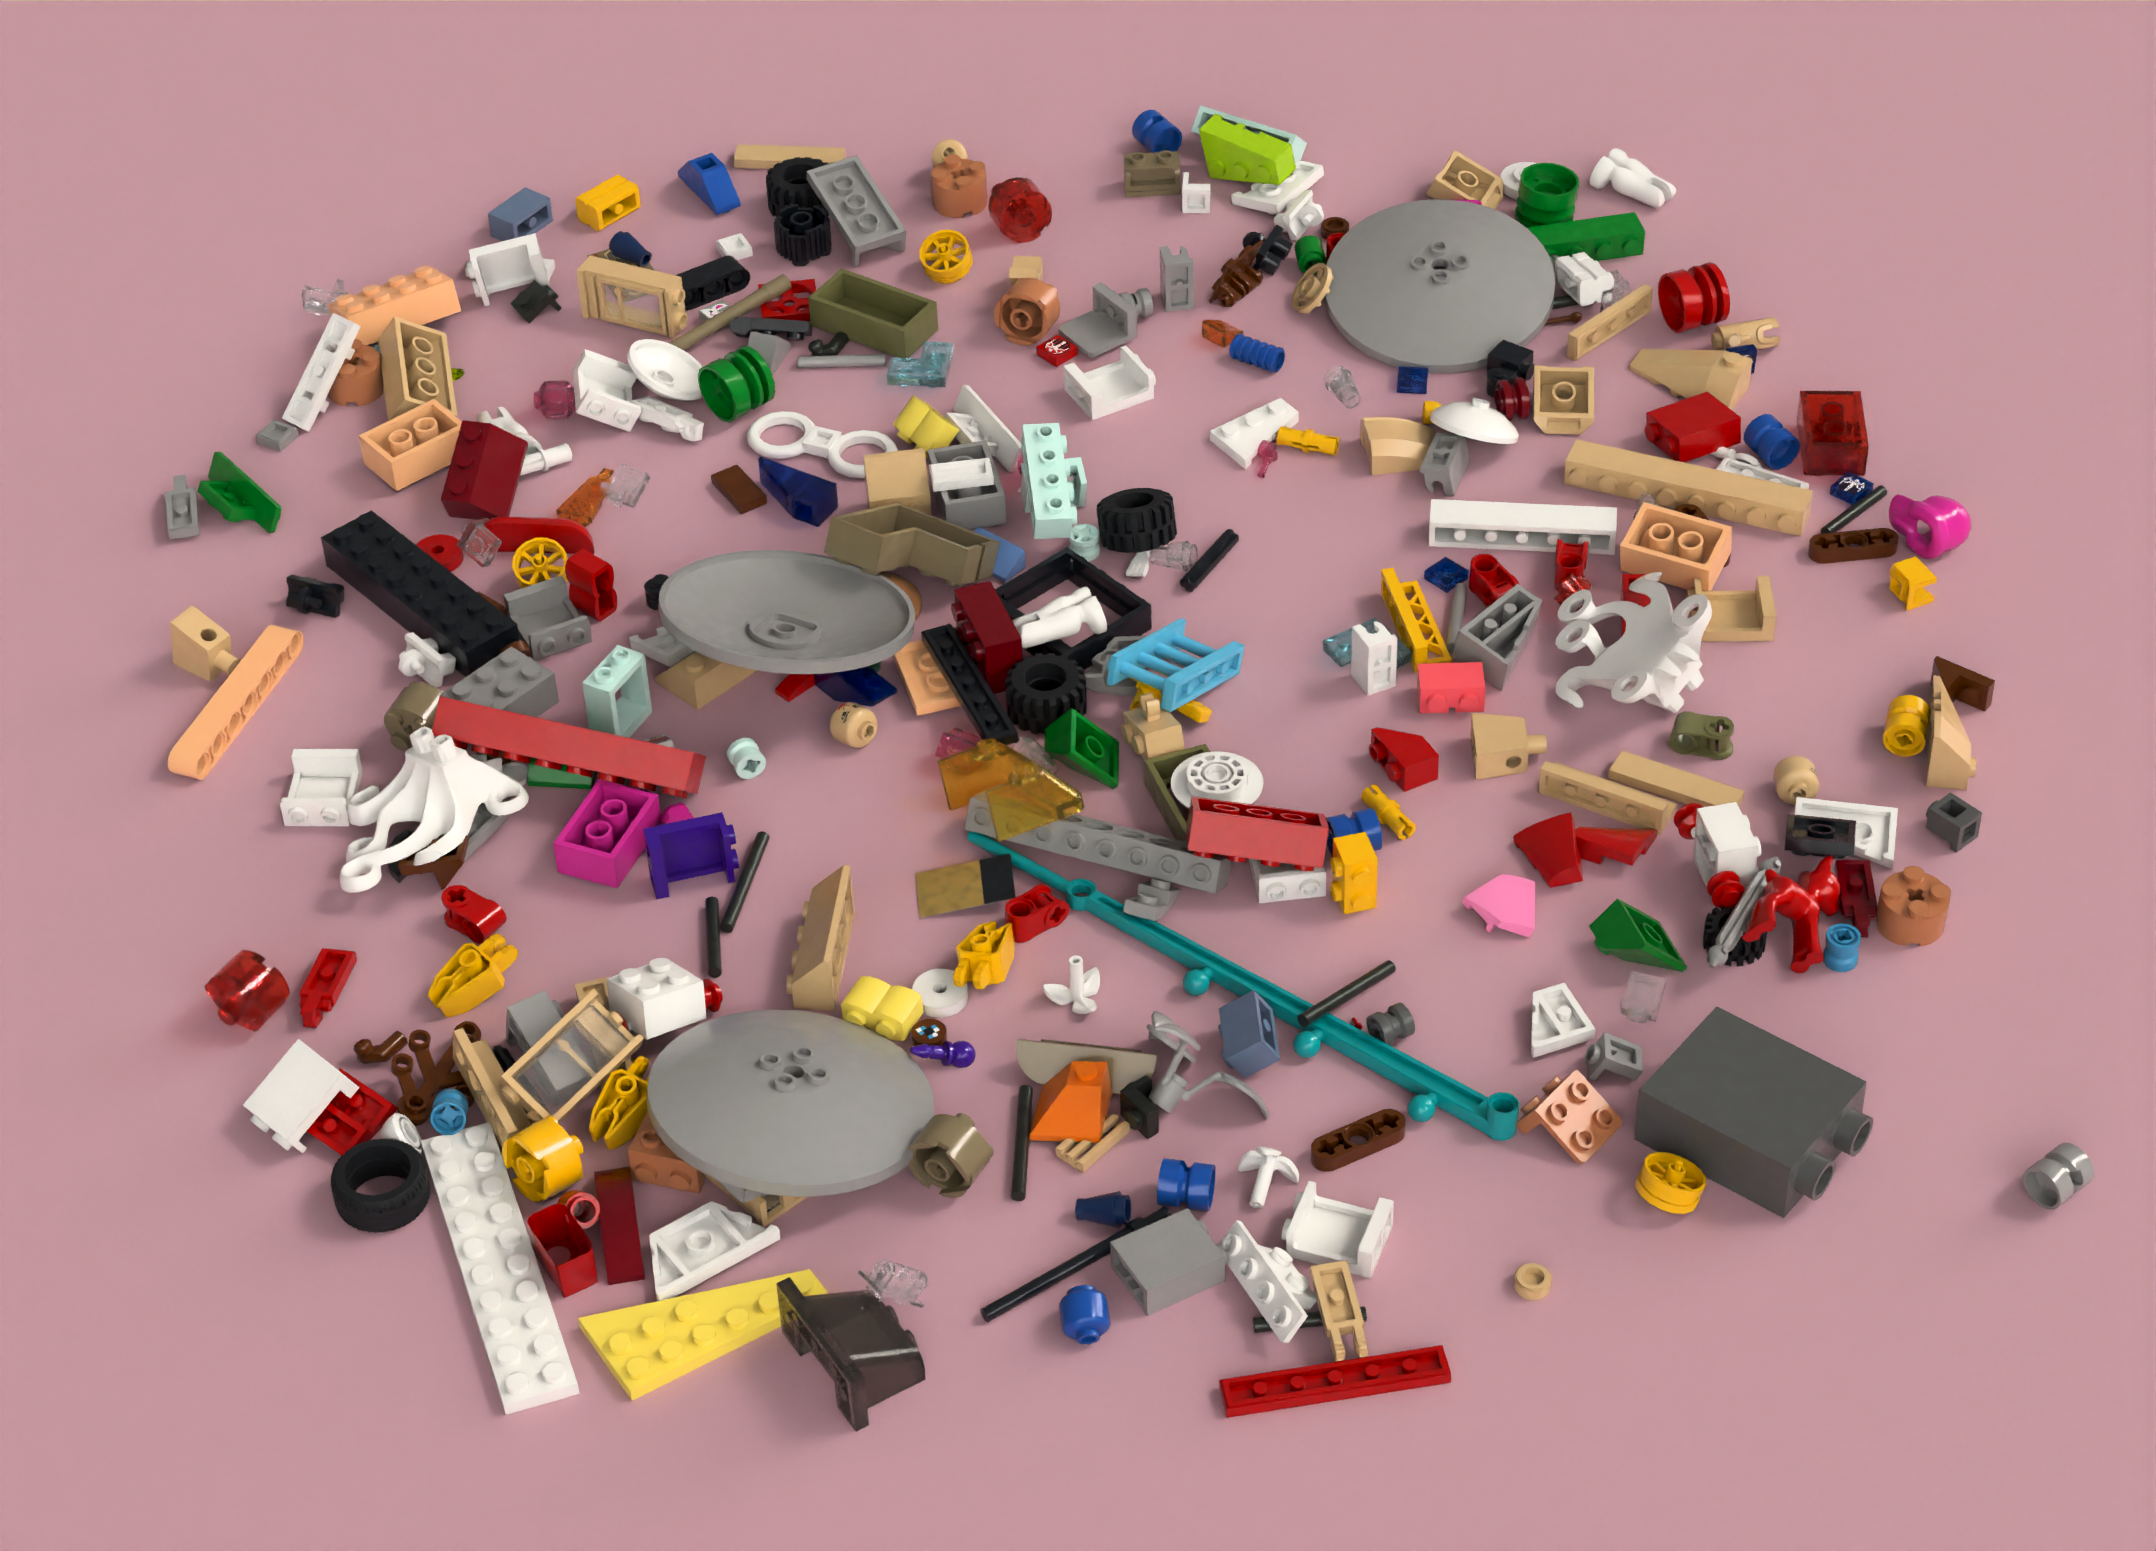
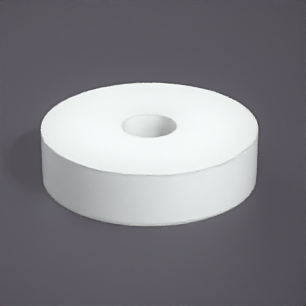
M940 968L921 974L915 980L912 990L922 995L924 1015L944 1018L957 1014L966 1006L968 1002L967 983L964 987L955 986L953 982L954 971Z

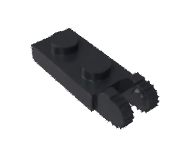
M734 317L729 324V329H731L733 334L746 338L750 337V332L752 331L774 336L776 334L787 335L789 340L803 341L804 336H812L813 326L808 321Z

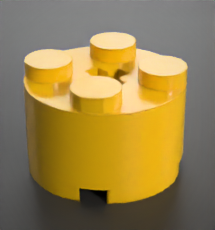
M549 1115L503 1143L502 1156L506 1169L513 1167L517 1175L512 1181L518 1190L533 1202L549 1199L583 1178L580 1158L584 1151L582 1143L577 1136H569L553 1116Z

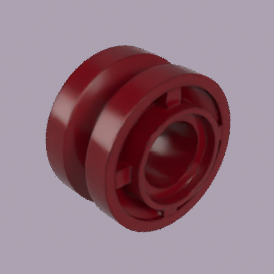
M1522 377L1514 378L1511 385L1506 379L1498 380L1496 383V409L1509 421H1512L1514 414L1519 420L1527 419L1529 416L1530 394Z

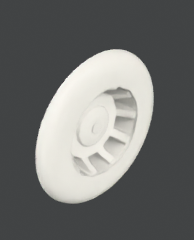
M1220 751L1200 753L1184 760L1177 766L1171 777V788L1174 796L1188 809L1191 796L1253 804L1259 798L1264 784L1263 776L1253 762L1240 755Z

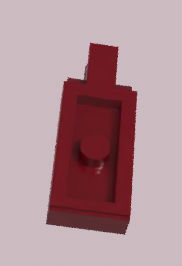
M1835 860L1834 872L1840 883L1839 903L1841 915H1843L1844 920H1852V926L1858 929L1861 937H1868L1870 920H1875L1877 911L1870 860Z

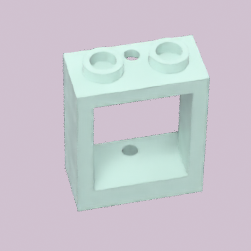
M617 645L582 682L588 727L591 730L630 738L652 713L646 660L643 653ZM621 688V697L616 702L615 693Z

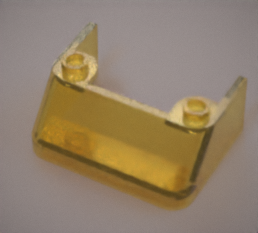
M996 739L982 740L977 743V747L937 761L948 807L951 811L968 805L970 797L985 791L996 838L999 842L1076 814L1085 807L1080 791L1031 759L1001 742H996Z

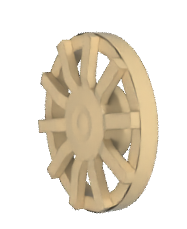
M1317 263L1302 275L1292 294V307L1296 311L1309 314L1312 309L1321 305V300L1326 294H1329V286L1331 281L1334 280L1330 267L1323 263Z

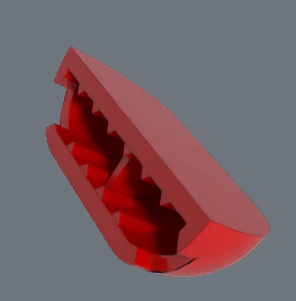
M495 517L483 523L473 538L474 551L516 552L517 548L528 540L549 538L557 541L568 554H575L582 548L592 554L595 553L593 539L586 527L568 518Z

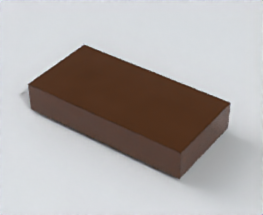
M738 465L711 475L712 484L740 514L767 504V495Z

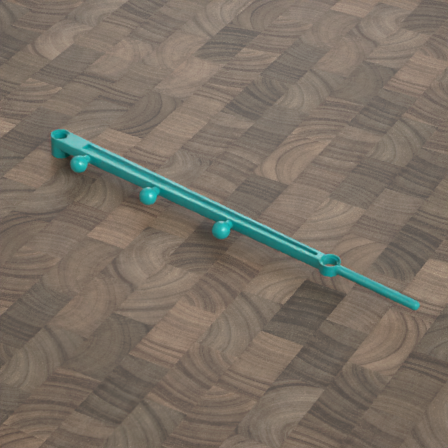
M968 832L967 840L995 856L1010 854L1013 866L1065 893L1066 903L1069 904L1071 909L1077 911L1086 910L1192 969L1183 978L1184 990L1188 994L1199 996L1206 993L1210 986V980L1240 997L1254 990L1273 1009L1274 1016L1302 1031L1296 1035L1293 1041L1294 1051L1300 1057L1310 1058L1315 1056L1321 1048L1320 1042L1414 1093L1416 1096L1412 1097L1407 1105L1408 1114L1414 1121L1421 1123L1429 1121L1435 1113V1106L1482 1131L1492 1139L1509 1140L1516 1134L1520 1102L1514 1095L1498 1092L1488 1098L1330 1013L1307 1027H1302L1297 1021V1016L1314 1006L1313 1004L1156 921L1123 913L1124 904L1097 891L1096 885L1090 880L1074 879L1069 881L984 834ZM1075 893H1085V894H1088L1089 896L1079 897V896H1075V895H1073V894H1075Z

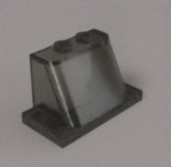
M790 1277L776 1283L782 1333L799 1356L812 1351L835 1383L837 1407L856 1432L869 1426L868 1408L926 1380L924 1362L914 1335L909 1329L904 1331L892 1306H885L872 1289L803 1296Z

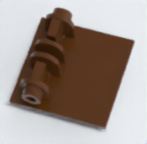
M1260 240L1253 247L1250 245L1246 246L1237 259L1231 258L1221 268L1222 276L1212 286L1214 292L1209 300L1210 303L1219 299L1223 307H1232L1261 284L1263 279L1262 273L1254 270L1251 265L1264 242L1263 240Z

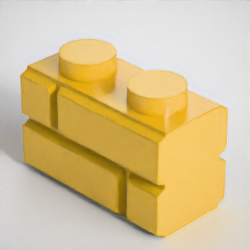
M619 174L603 181L575 199L579 221L590 225L591 228L598 232L641 207L638 186L629 180L627 181L626 178Z

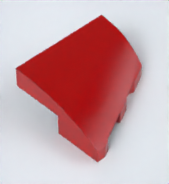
M1572 812L1535 823L1513 836L1516 847L1524 852L1530 864L1541 873L1542 878L1550 888L1583 881L1581 854L1577 847L1575 820Z
M1580 826L1576 829L1577 847L1581 854V859L1601 865L1605 857L1633 866L1640 854L1645 855L1657 837L1658 830Z

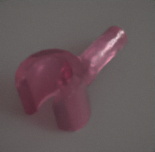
M1263 440L1260 443L1257 453L1259 457L1263 458L1258 472V477L1260 478L1265 477L1271 461L1275 462L1278 458V454L1275 451L1277 445L1267 440Z

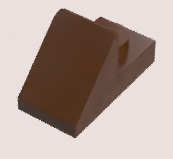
M1939 656L1935 657L1930 682L1931 687L1933 675L1940 676L1952 703L1955 700H1959L1985 712L1992 702L1995 680Z
M466 835L463 842L455 849L433 862L417 866L413 865L416 853L399 860L398 868L401 875L434 872L441 889H445L464 863L469 843L468 836ZM433 839L432 842H431L429 845H427L426 847H424V848L421 849L420 851L424 850L425 848L429 847V846L432 845L433 843L437 842L439 839Z

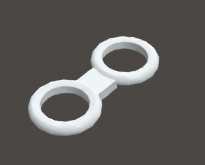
M780 411L769 413L759 417L752 423L747 432L749 446L759 455L773 459L793 458L803 453L828 458L830 466L837 473L850 478L863 479L865 478L864 465L851 464L840 457L846 448L855 444L867 443L881 447L885 453L898 451L896 443L888 435L878 431L860 430L842 435V432L815 426L807 416L797 412ZM782 424L794 425L805 432L804 436L797 442L783 446L770 445L760 438L761 433L766 429Z

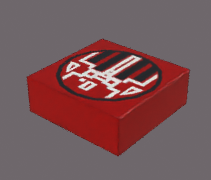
M1056 335L1036 346L1037 355L1055 367L1078 355L1077 346L1060 335Z

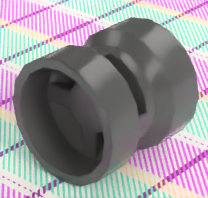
M1401 1002L1389 1006L1385 1013L1376 1012L1367 1017L1366 1024L1369 1034L1388 1045L1393 1044L1394 1039L1397 1037L1403 1039L1413 1035L1415 1032L1412 1015Z

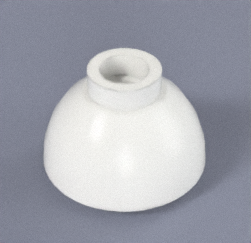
M394 1113L382 1126L380 1139L403 1141L413 1146L422 1155L423 1148L420 1141L422 1139L414 1124L403 1114Z

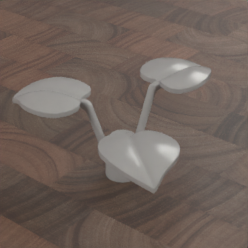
M1158 1011L1152 1013V1025L1148 1024L1146 1027L1149 1030L1148 1039L1162 1041L1173 1049L1174 1057L1166 1074H1163L1147 1096L1149 1099L1168 1113H1171L1181 1098L1188 1102L1192 1095L1210 1083L1221 1081L1239 1088L1251 1096L1261 1109L1265 1120L1268 1119L1269 1112L1259 1095L1246 1083L1225 1072L1216 1071L1191 1089L1186 1090L1185 1087L1189 1082L1175 1071L1183 1056L1192 1063L1197 1060L1186 1048L1187 1044H1190L1198 1051L1201 1047L1191 1035L1177 1026L1167 1016ZM1167 1033L1177 1036L1179 1041L1173 1039Z

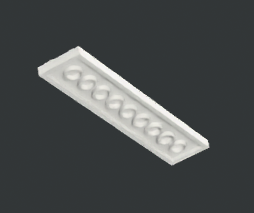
M487 1122L462 1129L454 1135H439L420 1140L505 1414H511L580 1394L578 1383L491 1125Z

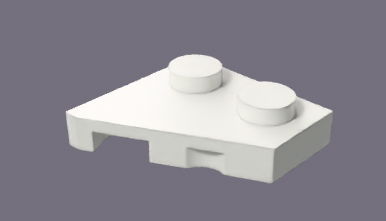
M664 626L656 629L657 636L644 640L640 639L638 635L629 638L631 649L643 653L645 656L668 667L694 652V650L676 640Z
M1565 983L1533 992L1531 1055L1533 1058L1595 1039V1027Z

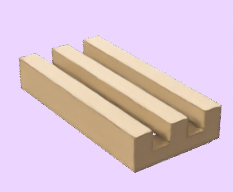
M1107 1113L1102 1136L1111 1128L1113 1130L1098 1144L1088 1140L1075 1142V1139L1066 1138L1056 1147V1157L1084 1173L1130 1132V1123L1125 1120L1119 1122V1116L1114 1113L1109 1116ZM1087 1149H1091L1081 1159H1077Z

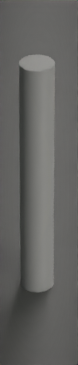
M885 354L798 357V368L885 366Z
M1458 583L1455 586L1446 642L1449 653H1453L1458 630L1462 628L1468 589L1464 583Z

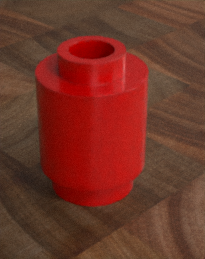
M571 1190L564 1193L557 1202V1204H564L568 1207L582 1229L593 1226L599 1218V1202L589 1193ZM578 1203L579 1211L574 1215V1208ZM564 1212V1220L566 1223L570 1224L567 1215Z

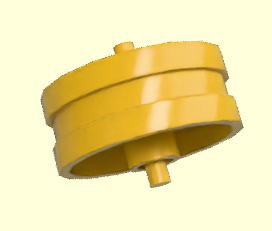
M947 229L930 234L923 241L919 249V258L925 273L931 280L937 283H954L962 279L970 271L973 264V255L965 236L958 231ZM955 244L961 245V247L953 250ZM965 253L962 260L957 258V256ZM927 260H937L931 266L927 265Z
M534 538L517 548L513 556L512 568L520 588L537 584L538 580H549L551 573L559 574L556 577L562 575L566 584L568 582L565 574V565L568 558L564 548L557 541L549 538ZM545 551H550L554 554L546 558ZM560 558L564 561L563 567L552 565ZM524 560L532 565L520 568ZM534 573L529 582L521 577Z
M1667 1152L1649 1154L1644 1159L1642 1170L1638 1173L1635 1180V1187L1638 1193L1648 1203L1661 1210L1676 1214L1693 1212L1698 1206L1700 1196L1707 1185L1705 1175L1694 1163L1681 1156Z

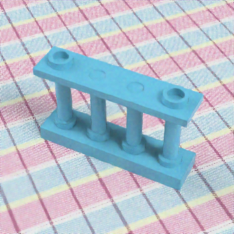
M1180 618L1111 655L1107 664V670L1109 671L1107 684L1113 686L1128 677L1160 690L1162 695L1160 708L1172 712L1238 675L1245 645L1233 641L1218 650L1184 636L1186 620ZM1179 649H1184L1188 652L1202 657V659H1198L1189 654H1186L1180 651ZM1166 658L1170 661H1173L1177 664L1184 666L1185 668L1182 669L1161 659ZM1144 668H1150L1168 677L1163 678L1161 676H1158L1152 672L1145 670Z

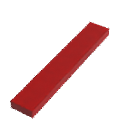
M1443 1345L1221 1379L1219 1380V1390L1226 1417L1229 1418L1451 1383V1371Z

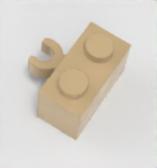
M1152 692L1139 696L1141 708L1123 712L1125 723L1121 725L1123 739L1144 760L1185 749L1181 724L1167 710L1160 708L1158 698H1153Z

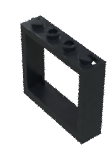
M1068 547L995 589L1011 620L1025 615L1018 608L1067 579L1079 588L1087 586L1092 596H1096L1099 602L1121 616L1120 619L1107 626L1106 632L1093 634L1073 647L1057 639L1024 649L1033 656L1040 653L1042 655L1055 653V656H1067L1068 660H1075L1078 663V667H1082L1083 670L1093 665L1092 659L1098 653L1103 652L1107 648V644L1114 637L1141 636L1152 629L1151 604Z

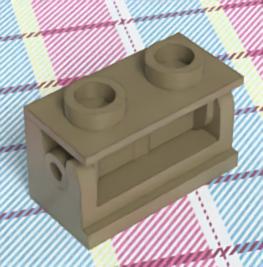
M1164 150L1154 153L1134 152L1132 154H1124L1126 197L1181 195L1179 151L1171 152Z

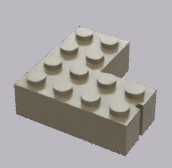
M897 502L831 517L824 553L835 557V561L838 563L861 567V572L869 575H878L879 572L886 570L894 571L902 566H913L920 569L919 573L929 577L938 576L945 579V583L950 586L963 587V584L970 582L978 583L979 580L992 577L1000 542Z

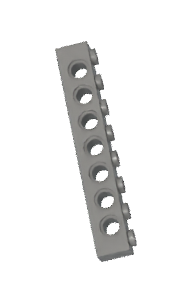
M986 791L970 797L965 824V830L1214 894L1225 888L1228 883L1232 861L1227 859V855L1213 854L1212 858L1198 857L1193 855V851L1187 849V843L1184 841Z

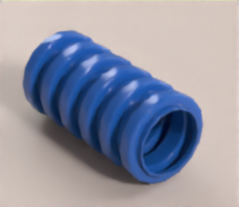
M1243 334L1236 335L1230 344L1229 354L1232 359H1238L1240 362L1261 367L1263 370H1269L1272 373L1278 372L1285 360L1283 348H1276L1275 345H1268V343L1260 342L1257 339L1253 340L1251 337H1245Z

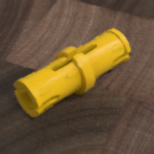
M1280 426L1278 430L1277 445L1296 447L1306 453L1314 451L1336 456L1339 449L1340 439L1336 436L1314 433V430L1311 429L1303 431Z
M1370 785L1375 793L1369 787H1366L1361 794V800L1375 811L1379 822L1386 824L1400 840L1406 839L1402 831L1408 838L1411 837L1416 830V825L1401 812L1400 805L1395 800H1390L1377 785Z

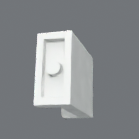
M535 233L469 250L471 261L466 262L470 279L476 278L475 281H472L476 298L482 297L484 306L490 305L488 297L490 293L530 284L534 280L542 287L546 284L550 286Z
M1126 345L1120 347L1119 361L1083 373L1074 362L1063 366L1064 390L1091 420L1154 399L1156 378L1153 371L1148 369L1141 362L1139 356L1134 354Z
M584 349L572 370L576 413L630 432L642 412L641 406L630 403L632 400L631 388L637 377L632 372L630 365Z
M293 749L291 759L294 775L288 797H283L280 801L284 825L350 826L347 814L348 801L353 795L358 793L363 774L358 749Z
M1249 859L1259 903L1326 896L1325 868L1314 867V871H1301L1295 869L1294 864L1281 863L1279 867L1262 865L1260 860Z
M298 1039L243 1106L254 1114L250 1121L265 1133L270 1128L275 1131L271 1138L283 1148L289 1151L294 1146L301 1153H304L307 1147L299 1140L339 1091L351 1098L359 1087Z
M1308 1181L1304 1193L1298 1192L1295 1198L1293 1218H1287L1283 1226L1282 1240L1286 1241V1252L1292 1258L1318 1265L1347 1260L1350 1273L1371 1278L1393 1226L1394 1201L1380 1197L1375 1210H1370L1320 1197L1316 1194V1182Z

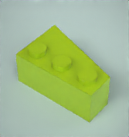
M1216 113L1199 129L1210 178L1280 185L1296 169L1291 144L1262 132L1255 134L1246 130V126L1237 123L1233 125L1224 121L1223 116Z

